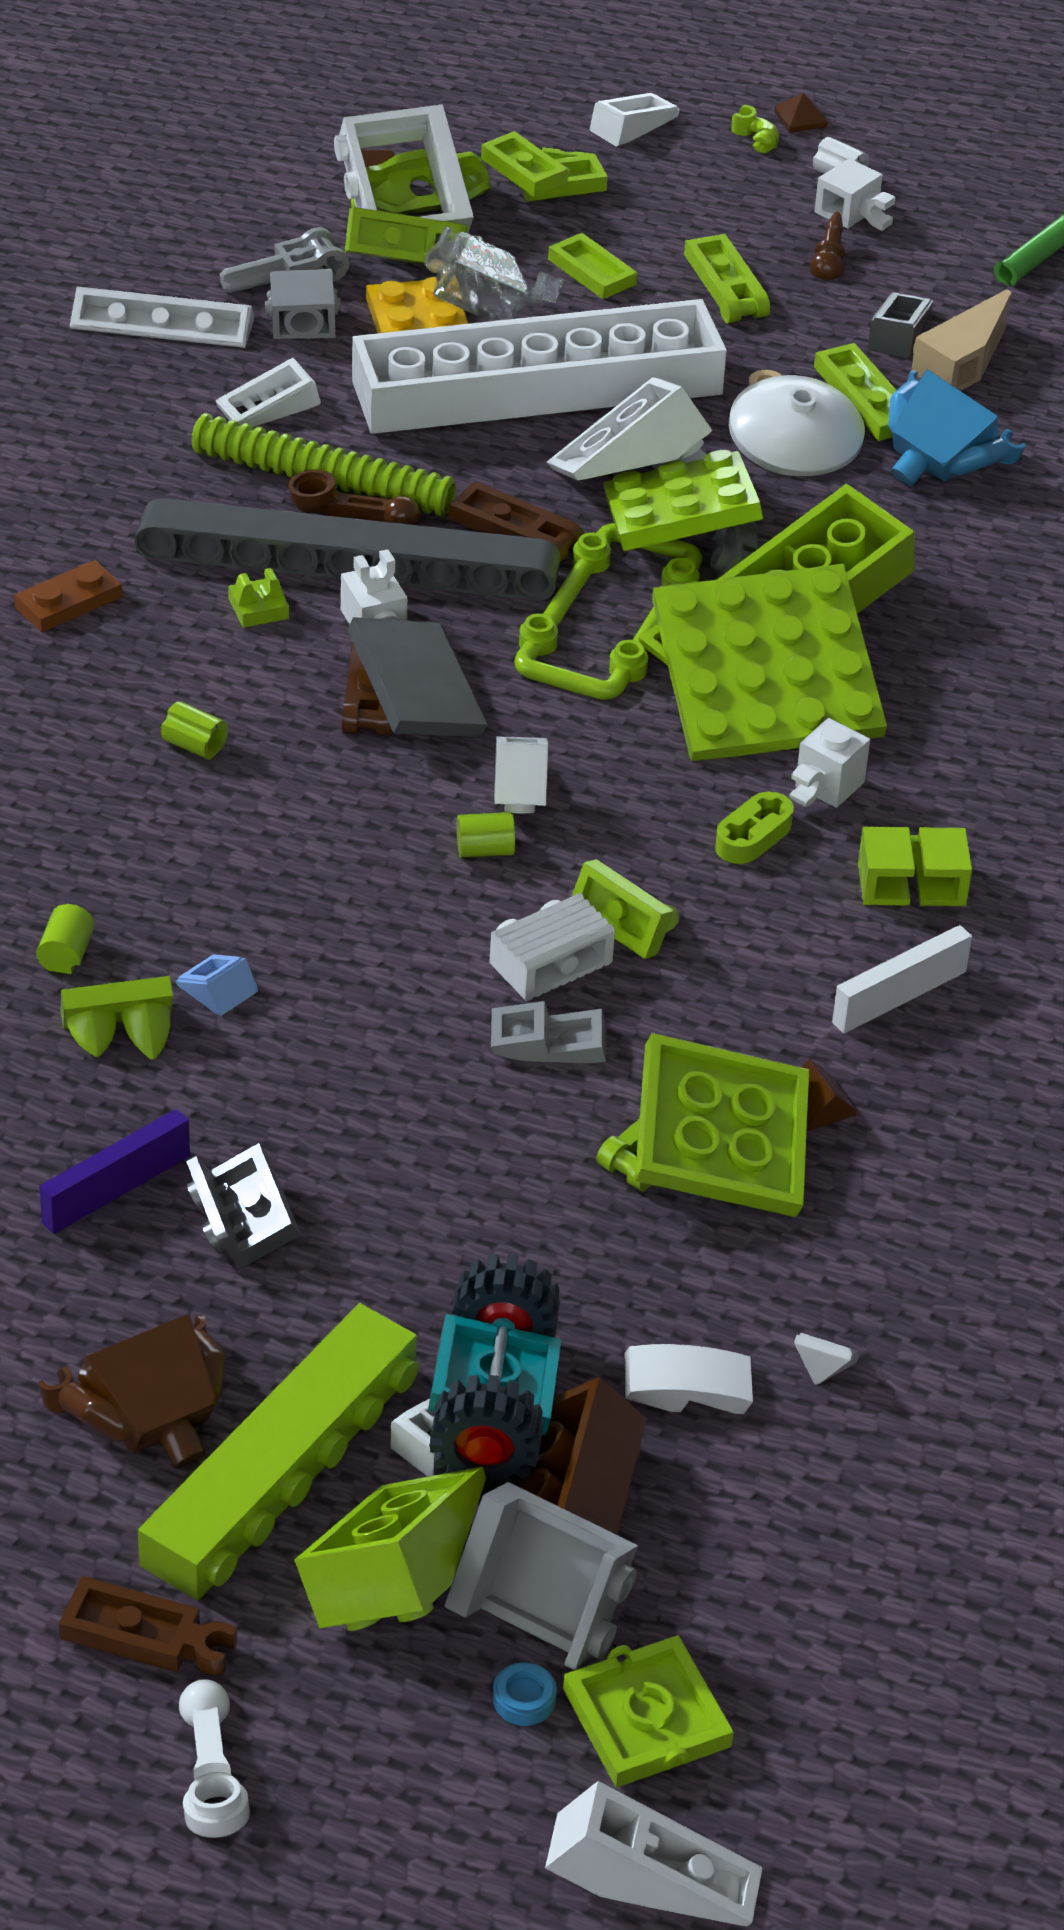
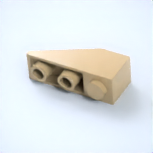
M1006 289L917 336L913 347L912 370L917 371L918 377L921 378L928 369L960 391L980 381L1006 329L1011 292Z

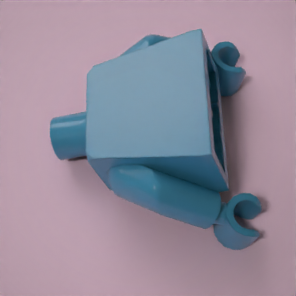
M928 369L920 381L917 380L918 372L910 371L907 382L891 395L888 426L892 432L893 447L902 454L901 458L891 469V473L897 480L909 487L916 483L924 471L945 482L954 475L962 476L997 462L1002 464L1016 463L1026 447L1025 443L1014 445L1009 442L1013 436V432L1009 429H1005L1000 438L995 439L998 435V416Z

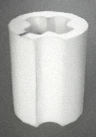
M826 137L818 145V151L813 157V168L825 174L848 158L868 167L869 157L863 151L831 137Z

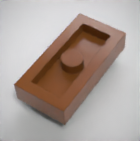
M93 560L14 594L15 608L42 633L122 598V584L96 560Z

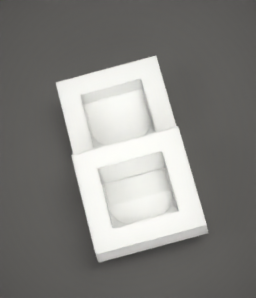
M650 1344L629 1346L625 1352L626 1399L670 1412H681L690 1400L731 1413L744 1414L753 1403L751 1357L731 1351L693 1345Z

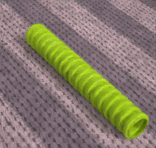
M204 413L198 418L192 432V447L197 454L202 455L206 451L209 457L216 458L220 455V459L227 462L233 458L234 463L239 465L246 461L247 466L250 468H256L259 465L261 470L268 472L273 469V472L277 475H283L286 472L289 478L307 470H323L333 475L336 488L340 486L343 492L349 493L353 489L355 495L363 496L367 493L368 497L378 498L380 496L383 499L408 496L421 507L422 512L430 514L432 511H435V515L441 518L449 513V504L455 499L456 495L455 480L448 475L441 479V475L436 472H432L430 475L424 469H418L414 472V468L409 465L401 468L399 463L393 461L387 465L386 460L382 458L374 461L372 456L366 454L360 458L359 453L355 451L347 454L345 449L339 447L333 451V447L328 444H324L321 447L316 441H310L307 444L304 438L297 437L293 440V437L289 434H283L280 437L277 431L271 430L266 433V429L262 427H257L253 430L252 425L247 423L242 424L240 427L239 422L235 420H230L227 423L225 418L218 416L213 419V416L208 413Z

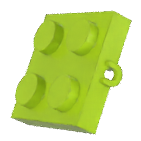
M679 1635L633 1651L627 1645L618 1646L608 1654L607 1660L564 1674L563 1690L616 1788L732 1747L734 1732ZM624 1654L626 1659L619 1662L617 1657Z

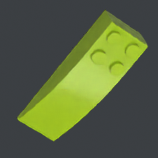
M846 483L718 579L844 563L858 614L915 571V531ZM656 624L639 637V643L667 665L659 627Z

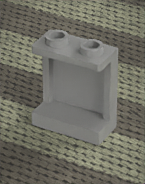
M508 1482L483 1495L444 1607L465 1618L483 1609L568 1652L565 1666L578 1670L596 1658L602 1659L612 1645L617 1626L611 1623L617 1604L622 1603L627 1598L634 1585L637 1570L631 1567L638 1545Z

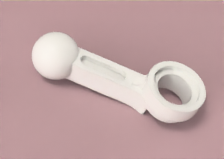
M198 1680L188 1685L181 1694L179 1711L184 1721L194 1726L197 1761L193 1770L195 1781L190 1785L183 1799L185 1823L195 1834L216 1838L227 1836L240 1830L249 1819L250 1809L248 1793L238 1780L231 1776L230 1764L223 1755L220 1723L229 1713V1697L220 1684L211 1680ZM213 1797L228 1798L223 1802L215 1804L203 1802Z

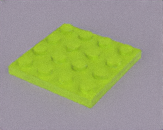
M844 563L653 588L652 602L691 761L800 748V743L828 718L870 739L885 737L887 724Z

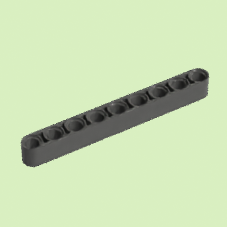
M166 498L154 499L145 506L134 541L139 553L149 559L260 571L272 568L274 572L334 579H341L342 573L355 571L354 557L363 555L368 565L373 567L377 566L380 561L379 551L388 549L395 559L394 577L400 586L537 601L549 599L554 594L561 561L560 551L556 545L550 541L538 538Z

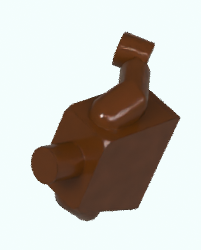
M186 1314L85 1356L78 1375L80 1383L74 1381L72 1371L65 1366L57 1371L60 1380L59 1385H47L41 1380L38 1382L43 1404L51 1412L60 1413L67 1411L114 1442H123L133 1453L161 1442L174 1469H180L200 1460L206 1454V1450L195 1427L209 1420L216 1401L222 1395L226 1356L207 1332L206 1317L203 1315L195 1316L193 1327L189 1315Z

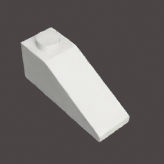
M599 1781L557 1813L545 1869L603 1898L741 1926H749L753 1922L762 1872L761 1866Z

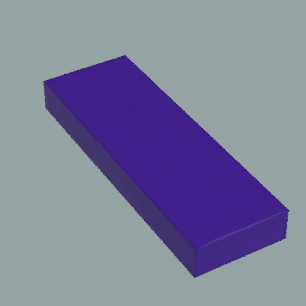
M175 1109L41 1184L39 1189L42 1224L55 1234L190 1157L189 1119L178 1109Z

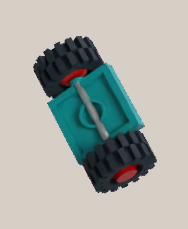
M498 1254L488 1256L486 1267L478 1259L471 1263L470 1272L464 1270L460 1275L459 1284L456 1286L452 1315L446 1314L441 1332L428 1406L429 1411L435 1412L429 1444L430 1453H435V1464L438 1468L447 1465L446 1473L483 1467L486 1475L484 1490H494L496 1480L501 1479L503 1485L508 1482L515 1485L516 1475L524 1480L530 1475L531 1467H536L539 1458L541 1436H546L551 1419L562 1340L555 1338L561 1300L559 1298L560 1289L557 1282L551 1284L552 1274L546 1268L536 1274L537 1262L529 1258L525 1266L517 1265L519 1255L508 1254L507 1263H500Z

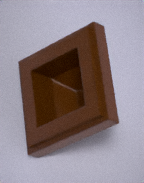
M804 93L784 101L774 108V112L789 133L825 128L828 124L813 100Z

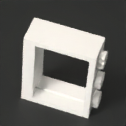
M443 104L343 118L340 133L334 137V149L337 160L344 161L347 172L344 174L345 192L348 199L354 198L356 207L377 210L360 148L423 140L443 213L420 217L467 225L468 235L474 216ZM436 236L435 241L445 240V238L441 236Z

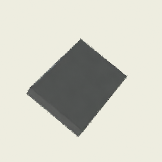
M352 618L347 631L393 733L481 737L488 724L440 623Z

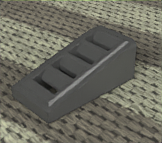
M891 293L871 319L868 350L909 358L913 352L916 337L922 334L930 316L933 301L928 298Z

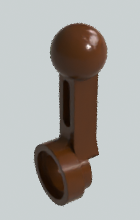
M323 470L303 471L293 476L289 481L290 499L300 511L305 513L322 512L324 516L418 525L420 521V508L412 498L396 496L392 499L340 493L336 490L333 475Z

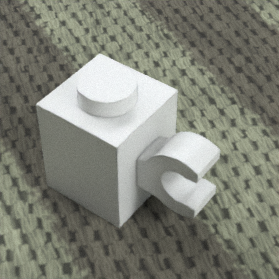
M830 718L826 719L800 743L798 766L791 779L796 781L795 787L797 788L789 794V799L804 807H808L818 798L837 808L865 782L870 738Z

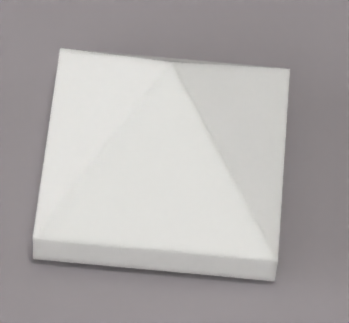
M800 1333V1335H796L794 1341L813 1383L816 1385L856 1364L859 1358L856 1350L807 1334Z

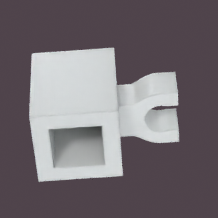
M848 158L818 178L815 213L830 219L834 212H840L843 227L847 229L863 218H866L873 227L883 231L892 225L893 217L886 215L882 210L885 211L895 204V196L881 192L883 174Z
M388 549L379 551L380 561L377 566L370 567L363 555L354 557L355 571L341 574V611L349 624L353 617L407 621V596L394 577L395 559Z
M496 737L495 804H504L505 812L534 813L535 805L546 806L547 738Z

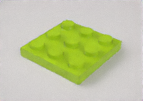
M717 450L706 454L704 459L688 463L681 460L669 461L660 465L657 470L645 473L626 471L616 475L613 480L603 482L606 499L623 551L763 519L759 498L739 451Z
M651 1033L645 1044L635 1181L797 1217L804 1202L809 1069Z

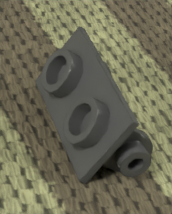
M754 521L708 532V538L712 540L713 550L710 567L714 569L715 580L758 549L757 526Z

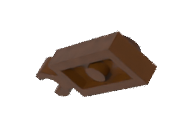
M86 1576L81 1577L59 1622V1637L62 1640L178 1672L183 1659L186 1658L193 1660L196 1666L206 1674L214 1676L224 1675L226 1670V1654L212 1651L210 1648L223 1646L235 1650L237 1646V1629L233 1625L221 1621L200 1625L199 1608Z

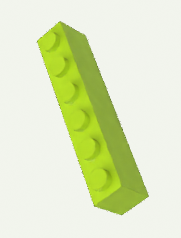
M358 1303L138 1529L139 1566L196 1601H199L213 1585L217 1587L222 1586L234 1572L238 1558L251 1545L257 1547L267 1539L273 1529L275 1519L287 1506L296 1507L304 1500L309 1492L312 1480L324 1467L331 1469L339 1463L346 1452L348 1442L360 1429L367 1431L374 1426L382 1413L384 1404L396 1391L404 1393L409 1389L419 1369V1364L416 1362L417 1335L367 1306Z

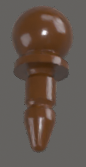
M834 212L827 222L824 239L816 244L815 255L810 261L811 274L820 279H836L844 271L842 259L845 255V249L840 244L843 232L840 212Z

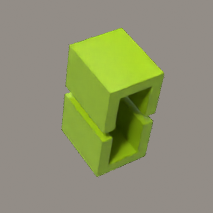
M863 827L858 858L863 905H910L907 877H914L915 873L920 906H966L972 874L966 829L919 827L918 835H910L909 827Z

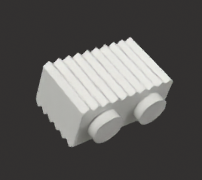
M582 893L563 901L552 900L546 903L540 911L520 920L508 919L501 923L495 931L491 932L490 964L525 1001H529L533 997L541 996L542 993H547L551 989L554 990L560 985L567 984L569 981L572 982L577 977H583L586 973H592L595 969L598 970L604 965L611 964L613 961L615 930L612 924H608L606 918H602L600 911L596 912L594 905L590 906L588 899L584 900Z

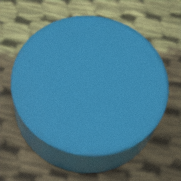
M521 1662L509 1665L501 1670L495 1678L493 1686L494 1708L504 1720L515 1725L531 1726L541 1723L552 1714L555 1708L556 1682L549 1671L537 1664Z

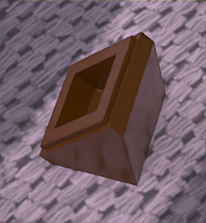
M808 1059L801 1067L809 1069L807 1131L856 1116L855 1107L831 1074L811 1059Z

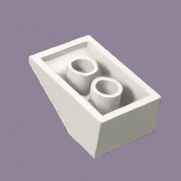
M652 377L549 459L547 464L553 470L579 481L677 460L679 457L687 458L703 446L704 441L702 439L712 432V429L682 386Z

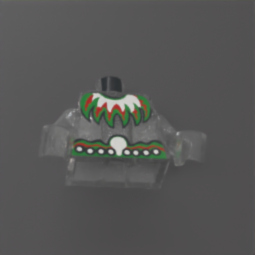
M446 226L438 242L427 252L425 257L426 267L431 272L437 273L433 292L434 296L488 321L514 319L519 309L542 303L544 300L557 303L564 279L539 272L536 282L527 284L521 275L515 257L509 252L487 243L481 236H471L465 232L456 234L451 231V228Z

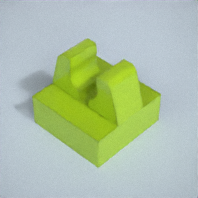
M272 568L265 569V579L250 581L247 573H242L237 577L235 585L228 586V599L243 628L289 619V605Z

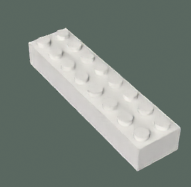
M703 299L353 336L352 382L370 433L375 434L616 407L652 377L682 386L689 398L723 395L727 350Z

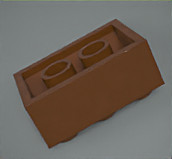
M600 1376L554 1396L546 1436H541L539 1458L536 1467H531L530 1475L524 1480L516 1475L515 1486L618 1535L624 1508L629 1498V1488L636 1460L641 1450L640 1444L647 1418ZM501 1479L496 1480L495 1489L503 1485Z

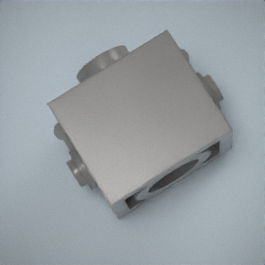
M332 269L271 271V290L267 292L268 301H265V315L269 314V318H272L273 339L336 338L335 315H338V312L341 311L340 298H337V289L333 288Z

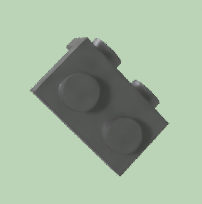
M259 1143L211 1171L197 1155L187 1160L194 1180L187 1184V1188L198 1209L203 1214L207 1213L209 1221L204 1223L202 1227L207 1239L218 1254L227 1251L239 1267H244L301 1235L271 1160Z

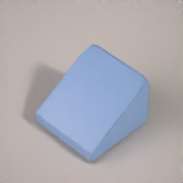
M213 954L179 976L178 980H176V984L219 1016L224 1015L258 992L257 984L246 958Z

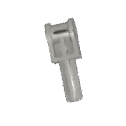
M318 227L308 230L299 238L274 244L275 256L224 269L220 273V282L224 292L231 293L270 283L271 271L323 269V265L327 269H332L333 281H337L345 276L348 271L349 259L342 249L335 247L336 242L332 233L328 229ZM318 239H321V241L324 243V246H322L319 243Z

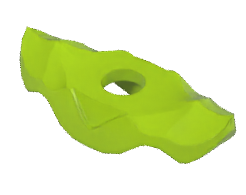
M425 149L407 151L395 155L382 164L366 168L378 211L413 214L442 209ZM473 152L456 153L469 200L489 191L491 181L481 158ZM417 180L426 181L432 186L434 192L431 195L417 196L411 191L410 184ZM354 198L351 199V207H356Z

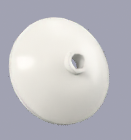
M775 376L753 383L736 397L729 416L731 437L738 449L748 459L766 470L790 476H814L841 469L857 457L862 448L865 435L863 418L857 407L847 396L825 382L805 376Z

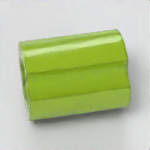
M177 701L168 709L167 718L161 724V737L163 740L207 760H211L223 748L228 736V724L225 720L182 701Z
M511 812L457 815L456 826L459 858L514 855L515 827Z
M62 904L54 908L36 951L39 963L46 970L72 974L75 965L80 966L95 928L94 919L91 914L84 908L73 904Z

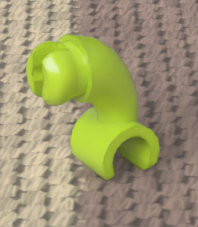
M744 105L739 109V114L736 113L732 116V132L741 136H748L755 132L756 134L753 136V140L756 141L753 143L754 149L762 154L769 153L778 144V129L770 121L757 117L754 107Z

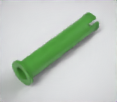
M1064 210L1062 216L995 265L994 273L999 282L1008 286L1010 284L1014 286L1021 278L1064 246Z

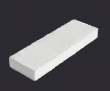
M959 925L837 985L832 1023L840 1031L846 1033L965 973L972 935Z

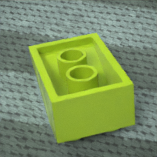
M483 1467L381 1485L294 1559L319 1628L345 1624L347 1630L354 1631L368 1627L385 1617L397 1616L399 1622H408L430 1613L434 1608L432 1603L453 1583L485 1484L486 1475Z

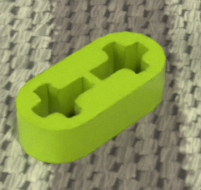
M769 791L758 793L750 798L717 826L715 843L717 855L723 860L734 864L750 863L757 859L791 830L794 810L792 801L783 794Z

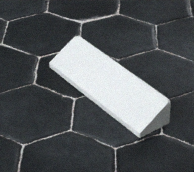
M77 286L70 329L245 348L254 322V314L251 305Z

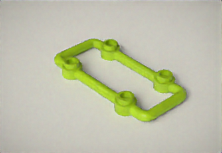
M614 523L602 526L596 533H585L580 536L573 548L574 567L544 613L528 616L520 626V649L516 654L514 664L516 670L523 677L592 698L608 700L618 697L625 690L629 682L639 681L647 675L648 650L639 643V637L658 624L654 606L633 640H623L611 651L609 660V672L611 675L608 680L597 679L536 661L538 656L548 655L557 648V626L591 574L603 572L610 566V545L612 542L621 543ZM676 539L640 548L674 558L663 568L661 587L699 582L700 574L698 570L703 557L701 551L695 545Z

